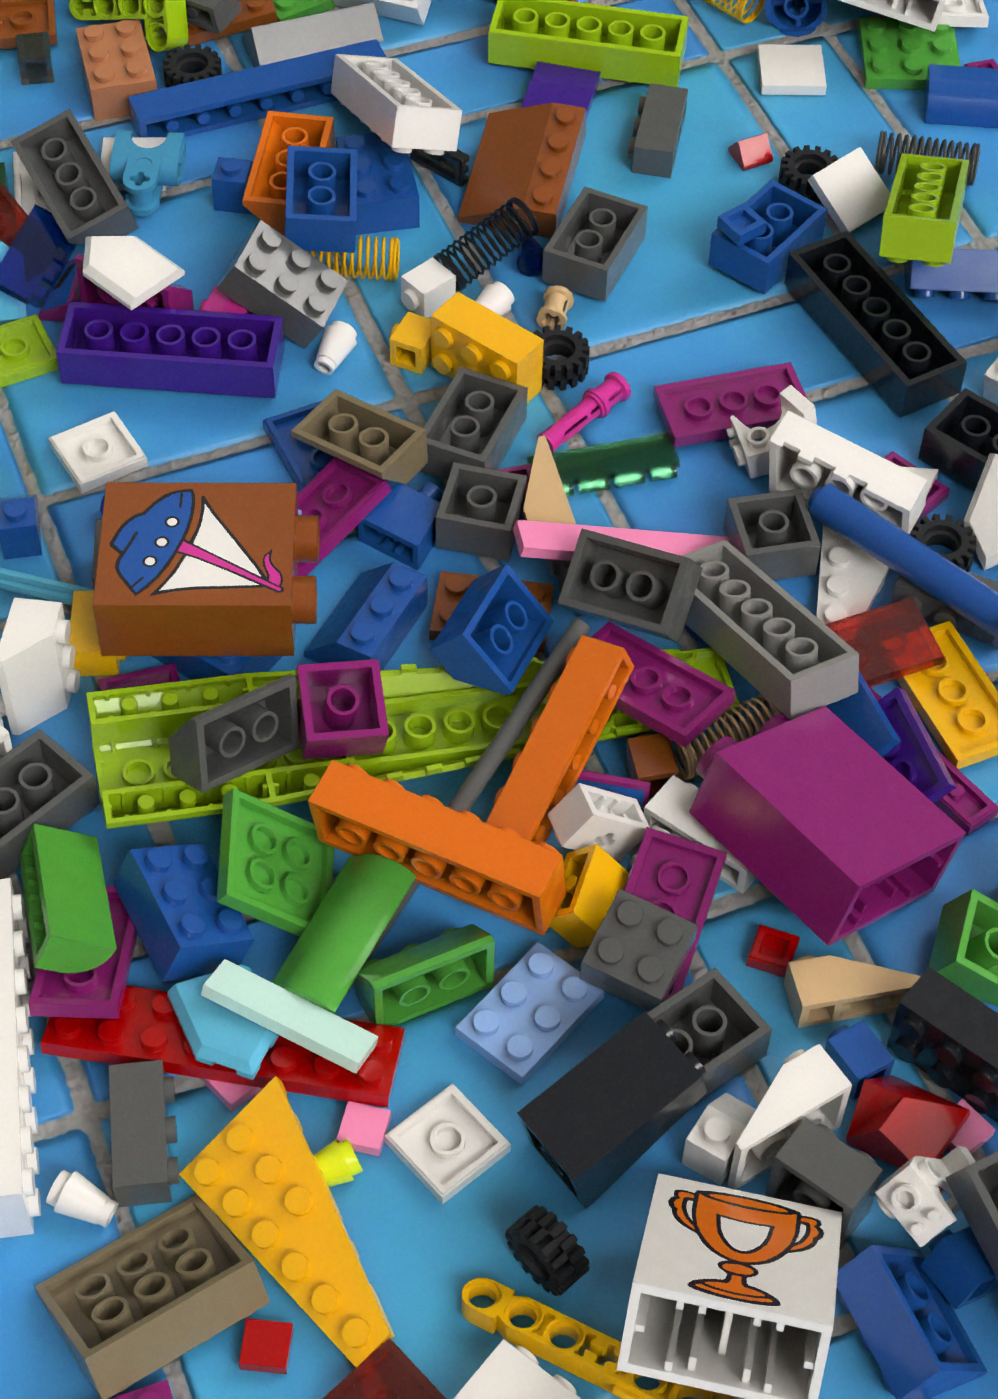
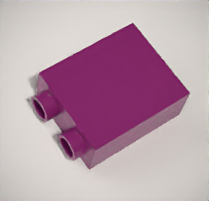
M826 706L793 720H790L783 713L778 714L768 720L755 736L739 743L729 736L721 738L706 750L696 767L697 774L704 780L689 813L827 946L934 891L966 834L962 828Z

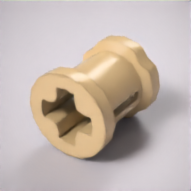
M550 286L544 292V305L539 309L536 321L542 329L545 326H549L550 330H554V325H561V330H564L567 322L566 314L574 304V296L569 289L563 286Z

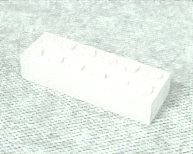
M335 54L331 94L340 101L341 105L346 106L350 113L356 115L360 122L366 124L370 131L376 133L381 138V141L391 146L393 151L412 153V149H424L425 153L432 155H444V151H457L462 110L397 58Z

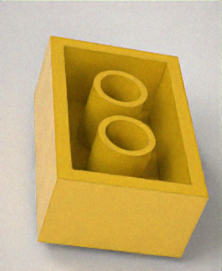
M456 292L431 315V367L440 374L447 375L453 379L459 368L464 367L527 387V404L541 391L544 339L459 292Z

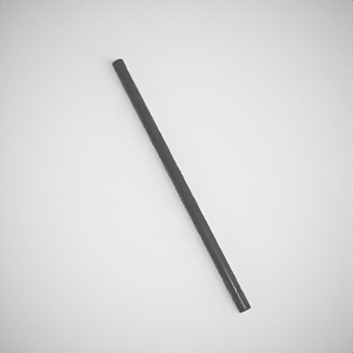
M573 619L447 806L448 808L458 812L461 810L470 811L549 693L553 683L557 681L565 669L569 651L576 647L581 635L587 636L590 627L584 621ZM413 881L365 963L371 959L419 887V883Z

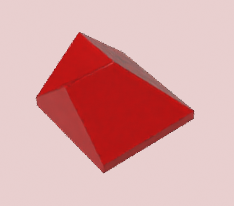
M893 1075L865 1079L846 1136V1142L898 1168L902 1167L915 1155L939 1159L970 1116V1110Z

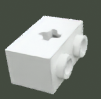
M578 783L547 814L555 830V838L562 847L578 850L597 844L617 861H621L643 839L646 828H650L637 799Z

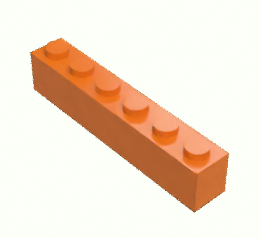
M581 635L576 647L569 651L565 663L566 667L559 680L551 686L548 693V702L541 716L536 717L533 721L530 737L523 751L518 752L515 756L512 772L505 786H502L496 793L494 807L484 823L497 828L499 826L508 827L518 833L521 838L535 844L537 842H547L553 830L547 814L574 788L634 669V665L623 647Z

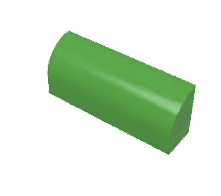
M33 823L19 853L34 968L60 973L89 971L105 963L117 949L97 837Z
M363 854L349 857L272 983L331 1013H335L416 878V875L403 865L380 855Z

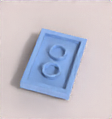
M537 942L455 1027V1036L523 1086L604 999V990L581 980V972Z

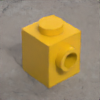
M408 311L400 324L396 323L393 326L389 338L391 365L421 375L424 373L431 362L430 318Z

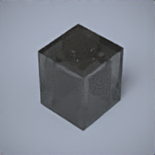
M49 32L16 34L17 56L22 85L55 82Z

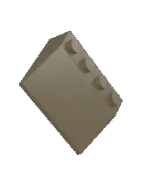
M197 1194L34 1286L36 1293L81 1370L101 1399H108L117 1393L123 1392L130 1385L157 1369L165 1367L174 1359L194 1347L209 1341L216 1334L251 1316L255 1311L270 1303L252 1257Z

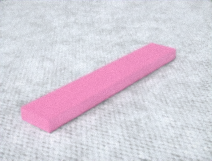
M516 520L513 527L520 557L566 561L572 560L582 528L680 556L722 540H727L730 543L726 536Z

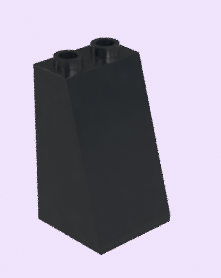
M646 1011L517 1112L530 1143L585 1209L592 1205L707 1093L703 1075L706 1073L704 1066L692 1052L688 1051L684 1055L674 1044L677 1041V1037L671 1028L662 1019L655 1023Z

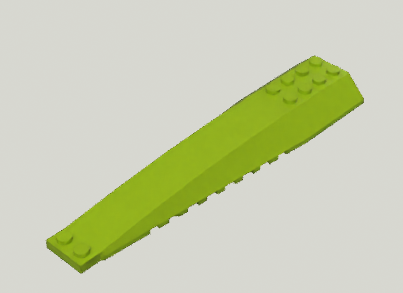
M711 647L686 651L679 649L663 650L734 689L724 659ZM533 657L514 691L507 696L455 680L441 664L439 667L417 668L416 664H400V669L380 670L389 737L383 753L302 759L301 747L204 793L197 791L172 775L169 738L191 718L288 674L295 676L296 670L243 673L87 692L86 699L93 756L105 826L107 829L222 814L223 797L233 788L273 806L305 801L310 798L332 760L344 765L349 763L355 764L364 769L370 776L383 781L384 779H391L396 782L475 766L545 661H540ZM736 692L735 702L730 706V708H733L734 705L739 704ZM548 694L503 761L514 759L518 752L523 751L530 737L533 721L536 717L541 716L548 702ZM614 708L597 743L655 732V730Z

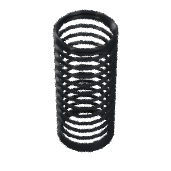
M511 197V199L507 200L506 204L501 205L500 209H495L494 213H490L488 218L478 222L476 227L466 231L464 236L454 240L452 245L442 249L433 258L439 263L440 259L443 266L447 269L449 268L456 275V292H461L464 288L466 289V283L472 284L473 279H478V274L484 275L485 270H490V265L496 266V261L501 262L502 256L507 257L508 252H514V247L519 248L520 243L525 244L526 239H531L532 236L538 234L539 225L529 207L522 200ZM513 203L516 204L519 208H521L523 212L527 215L528 219L532 224L533 230L530 229L526 220L514 208ZM503 213L509 217L515 229L522 235L523 241L518 238L514 229L505 220ZM497 218H499L504 223L506 229L517 241V245H515L512 242L507 232L499 224ZM492 223L498 227L504 239L511 245V250L506 247L502 238L493 229ZM486 227L492 232L495 239L504 248L505 254L500 251L495 241L489 236ZM480 232L486 236L491 246L499 254V259L494 256L490 247L482 239ZM474 236L481 242L494 263L488 260L483 250L477 245ZM468 241L475 246L477 252L486 261L487 267L481 263L478 256L470 248ZM462 246H464L469 251L473 259L480 266L482 272L476 269L473 262L465 254ZM457 251L463 255L466 262L474 270L475 276L469 272L468 268L461 261ZM450 255H452L458 261L459 265L468 275L470 281H468L463 276L458 267L452 261Z

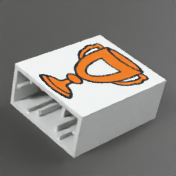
M658 1173L632 1282L616 1370L744 1399H818L834 1326L842 1212Z

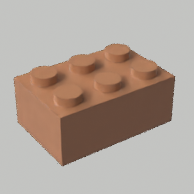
M140 19L122 20L116 23L76 28L80 61L95 121L130 116L128 96L157 90L156 78Z

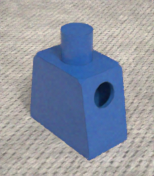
M403 483L396 484L391 488L392 491L358 524V540L418 571L436 542V515L443 493L433 483H426L420 491Z

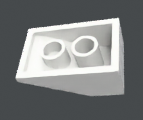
M820 1044L806 1052L803 1049L797 1050L783 1062L780 1071L736 1143L728 1180L730 1189L736 1190L770 1170L775 1155L805 1117L815 1124L827 1126L832 1131L841 1127L852 1084Z

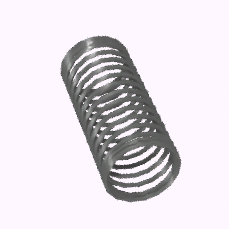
M882 130L880 132L874 169L878 174L884 173L890 149L888 174L891 175L897 147L895 175L904 150L906 154H911L913 148V154L919 155L920 151V155L925 156L928 150V156H934L936 149L935 157H941L943 151V157L949 158L951 150L950 158L955 159L957 153L958 159H964L966 152L965 160H969L967 186H973L978 168L980 144L974 143L970 149L969 143L966 142L962 150V142L959 141L954 151V141H950L947 149V140L944 139L939 150V139H935L932 147V138L929 137L924 148V137H920L917 146V136L914 135L909 147V134L905 135L902 144V134L899 133L894 146V132L890 133L887 143V131L884 132Z

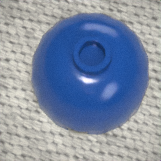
M766 0L765 11L768 21L771 25L774 24L776 28L780 29L782 34L800 37L811 34L824 21L827 15L829 0Z

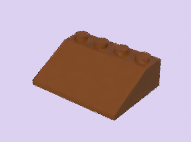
M552 102L489 113L459 211L458 222L477 225L484 218H488L490 213H494L495 209H500L501 205L506 204L507 200L511 199V197H516L529 207L538 222L539 232L535 236L551 238L561 224L586 135V108ZM513 203L514 208L526 220L530 229L533 230L532 224L528 219L527 215L523 212L521 208H519L516 204ZM503 213L505 220L511 225L515 232L519 233L511 223L509 217ZM497 218L501 227L504 230L508 231L504 223L499 218ZM492 223L493 228L498 229V227Z

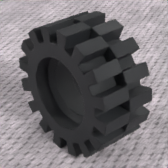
M190 44L184 45L185 49L183 50L178 46L174 48V53L169 51L166 54L167 58L163 59V74L166 88L222 75L221 59L218 57V53L216 51L211 52V48L208 46L203 50L200 44H195V48H190Z
M804 145L803 150L799 146L794 147L793 153L788 150L785 153V157L781 159L778 183L820 205L819 197L807 180L811 176L803 174L814 175L837 161L838 158L836 155L830 157L831 151L827 149L824 152H820L821 147L815 146V150H811L810 145Z
M554 325V330H550L549 326H545L542 333L539 330L533 332V334L544 339L542 387L546 383L548 384V390L554 391V385L559 386L560 391L566 390L567 384L574 388L577 386V381L582 383L585 380V375L588 374L590 355L588 340L586 337L582 339L580 331L572 334V327L567 326L564 331L561 330V325ZM552 355H561L567 357V359L552 360L547 357Z
M933 514L931 521L927 516L921 518L920 523H915L909 535L926 546L941 545L949 548L953 553L940 555L966 572L971 570L977 547L976 535L972 536L973 530L970 526L963 529L964 521L958 519L956 523L951 522L953 516L946 515L945 520H940V514Z
M535 1205L506 1230L505 1238L508 1240L509 1249L515 1251L513 1254L516 1261H521L524 1265L522 1269L533 1276V1281L537 1285L541 1283L546 1292L549 1293L551 1291L554 1296H561L589 1271V1259L584 1256L586 1252L583 1246L576 1243L578 1239L574 1233L570 1234L566 1230L568 1226L563 1221L559 1223L557 1215L552 1211L548 1213L545 1207Z

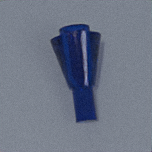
M518 232L519 239L523 241L522 235ZM533 236L531 239H526L525 244L520 243L516 263L518 271L528 277L541 275L544 248Z

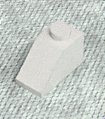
M724 1093L708 1104L685 1140L682 1164L721 1186L731 1171L736 1143L756 1109L728 1093Z

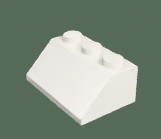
M15 597L13 599L0 641V688L11 735H21L67 709L71 694L78 692L80 670L74 667L76 648L75 645H70L69 642L71 622L65 619L61 602Z

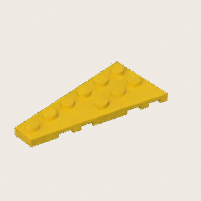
M275 1076L179 1175L350 1362L362 1371L395 1335L374 1287L370 1284L362 1267L354 1242L350 1240L342 1222L343 1218L317 1159L312 1154L305 1139L301 1123L289 1103L284 1085Z

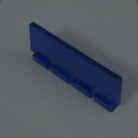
M36 204L0 263V291L26 305L29 303L36 308H42L78 244H69L52 213Z

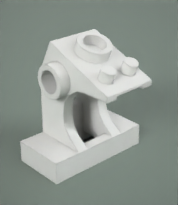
M792 385L780 392L782 413L775 425L767 429L760 426L750 429L734 415L730 417L732 428L726 429L728 437H734V439L729 440L728 443L730 449H733L737 465L739 467L745 465L750 479L769 474V440L787 411L817 425L815 405Z
M957 1146L942 1159L915 1155L880 1184L875 1192L877 1194V1202L888 1217L897 1219L919 1247H923L947 1226L957 1220L954 1214L961 1209L945 1177L976 1161L967 1147ZM939 1187L946 1190L952 1196L946 1202L940 1193Z

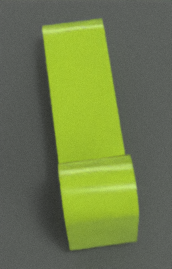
M69 0L70 12L77 20L144 19L147 44L153 51H170L178 46L182 49L188 42L186 0Z

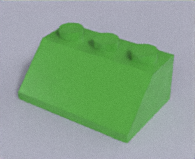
M470 924L460 929H448L439 937L422 944H410L399 953L382 960L373 959L366 962L355 978V993L370 1023L396 1026L492 987L494 985L495 940L490 933L474 924Z

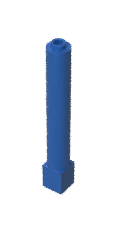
M830 483L824 487L819 486L814 490L808 501L810 516L994 637L992 646L998 649L997 591Z

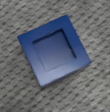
M746 203L721 214L717 219V228L738 246L766 233L767 222Z

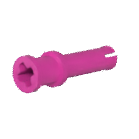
M609 372L604 377V382L595 389L589 388L586 390L582 401L546 430L540 432L537 435V440L538 437L545 435L551 453L555 452L558 447L577 434L593 419L605 418L610 413V408L615 404L629 399L631 396L629 384L619 373Z

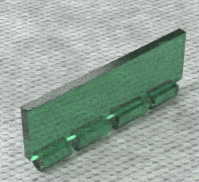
M668 433L552 452L567 497L574 496L573 485H577L580 494L609 490V479H613L615 488L645 483V473H648L651 482L677 478V468L680 467L679 457ZM534 456L527 457L528 464H533Z

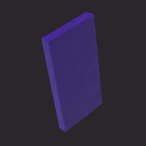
M538 61L521 108L552 102L586 108L587 120L600 82V72Z

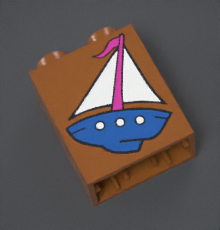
M106 482L93 597V610L101 655L294 656L296 624H316L317 578L316 576H298L299 562H319L320 552L319 515H299L297 484Z

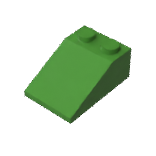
M971 889L943 905L928 968H932L979 1001L998 1006V903Z

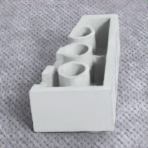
M790 411L786 412L769 440V492L801 488L805 502L808 504L809 498L819 486L824 487L831 483L908 534L912 531L925 507L926 479Z

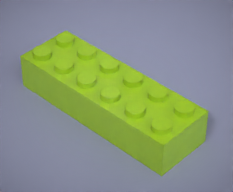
M497 0L488 31V63L535 70L536 64L539 61L600 72V79L605 78L629 83H651L678 87L686 51L689 16L566 0Z
M902 153L884 212L880 257H887V260L895 263L917 260L931 267H940L944 263L951 264L965 197L969 160Z

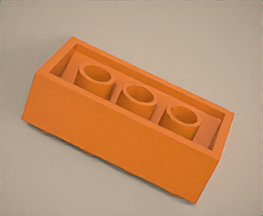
M278 111L267 112L242 203L251 213L282 235H285L288 146L335 148L334 117Z

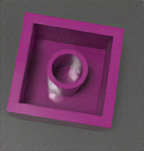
M379 660L297 665L295 676L302 759L383 753L389 737Z

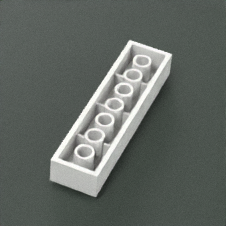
M11 878L0 879V1238L34 1234L33 1217L41 1216L39 1188H35L34 1175L40 1173L38 1149L34 1147L33 1134H38V1119L36 1107H32L31 1094H36V1076L34 1067L30 1065V1055L35 1054L33 1030L29 1028L28 1017L32 1016H30L29 1010L31 991L27 989V979H32L30 955L26 953L25 943L30 942L28 918L25 917L23 896L22 894H14Z

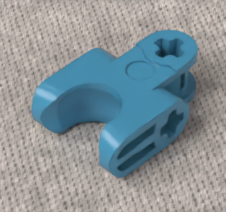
M118 129L110 158V177L114 183H122L127 191L125 202L131 214L148 216L158 210L163 186H180L186 160L185 133L169 132L167 133L166 140L161 145L153 148H142L133 142V130Z

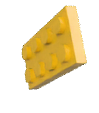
M951 621L881 644L880 655L902 689L907 692L913 706L948 760L957 769L998 756V691Z

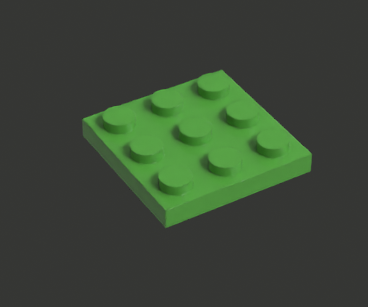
M859 17L858 36L865 89L924 90L929 64L960 66L954 27H949L947 24H938L935 32L894 18Z
M233 788L223 797L217 902L300 937L333 884L334 847L318 840L313 823Z

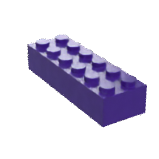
M69 302L56 351L61 383L276 398L285 349L283 316L139 306L131 311L124 305Z

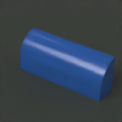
M929 64L924 87L925 123L998 128V69Z

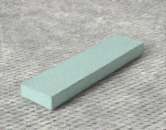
M226 959L223 960L203 984L201 996L355 1074L376 1047L379 1036Z

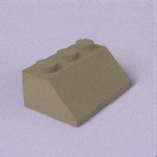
M337 389L330 393L291 430V437L375 476L394 482L407 484L428 463L426 429Z

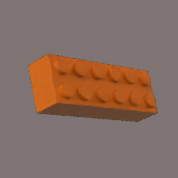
M332 760L308 799L317 837L320 842L353 856L376 854L389 858L416 875L415 882L542 936L547 932L566 896L563 855L553 846L544 842H537L535 844L521 838L518 833L508 827L499 826L497 828L484 823L478 816L469 811L461 810L458 812L443 806L433 796L426 794L422 796L405 790L401 784L394 780L384 779L383 781L370 776L364 769L355 764L349 763L344 765Z

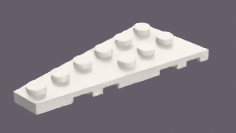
M902 467L927 480V497L934 481L937 480L939 469ZM824 524L822 527L816 617L847 644H854L877 593H880L884 585L885 577L890 568Z

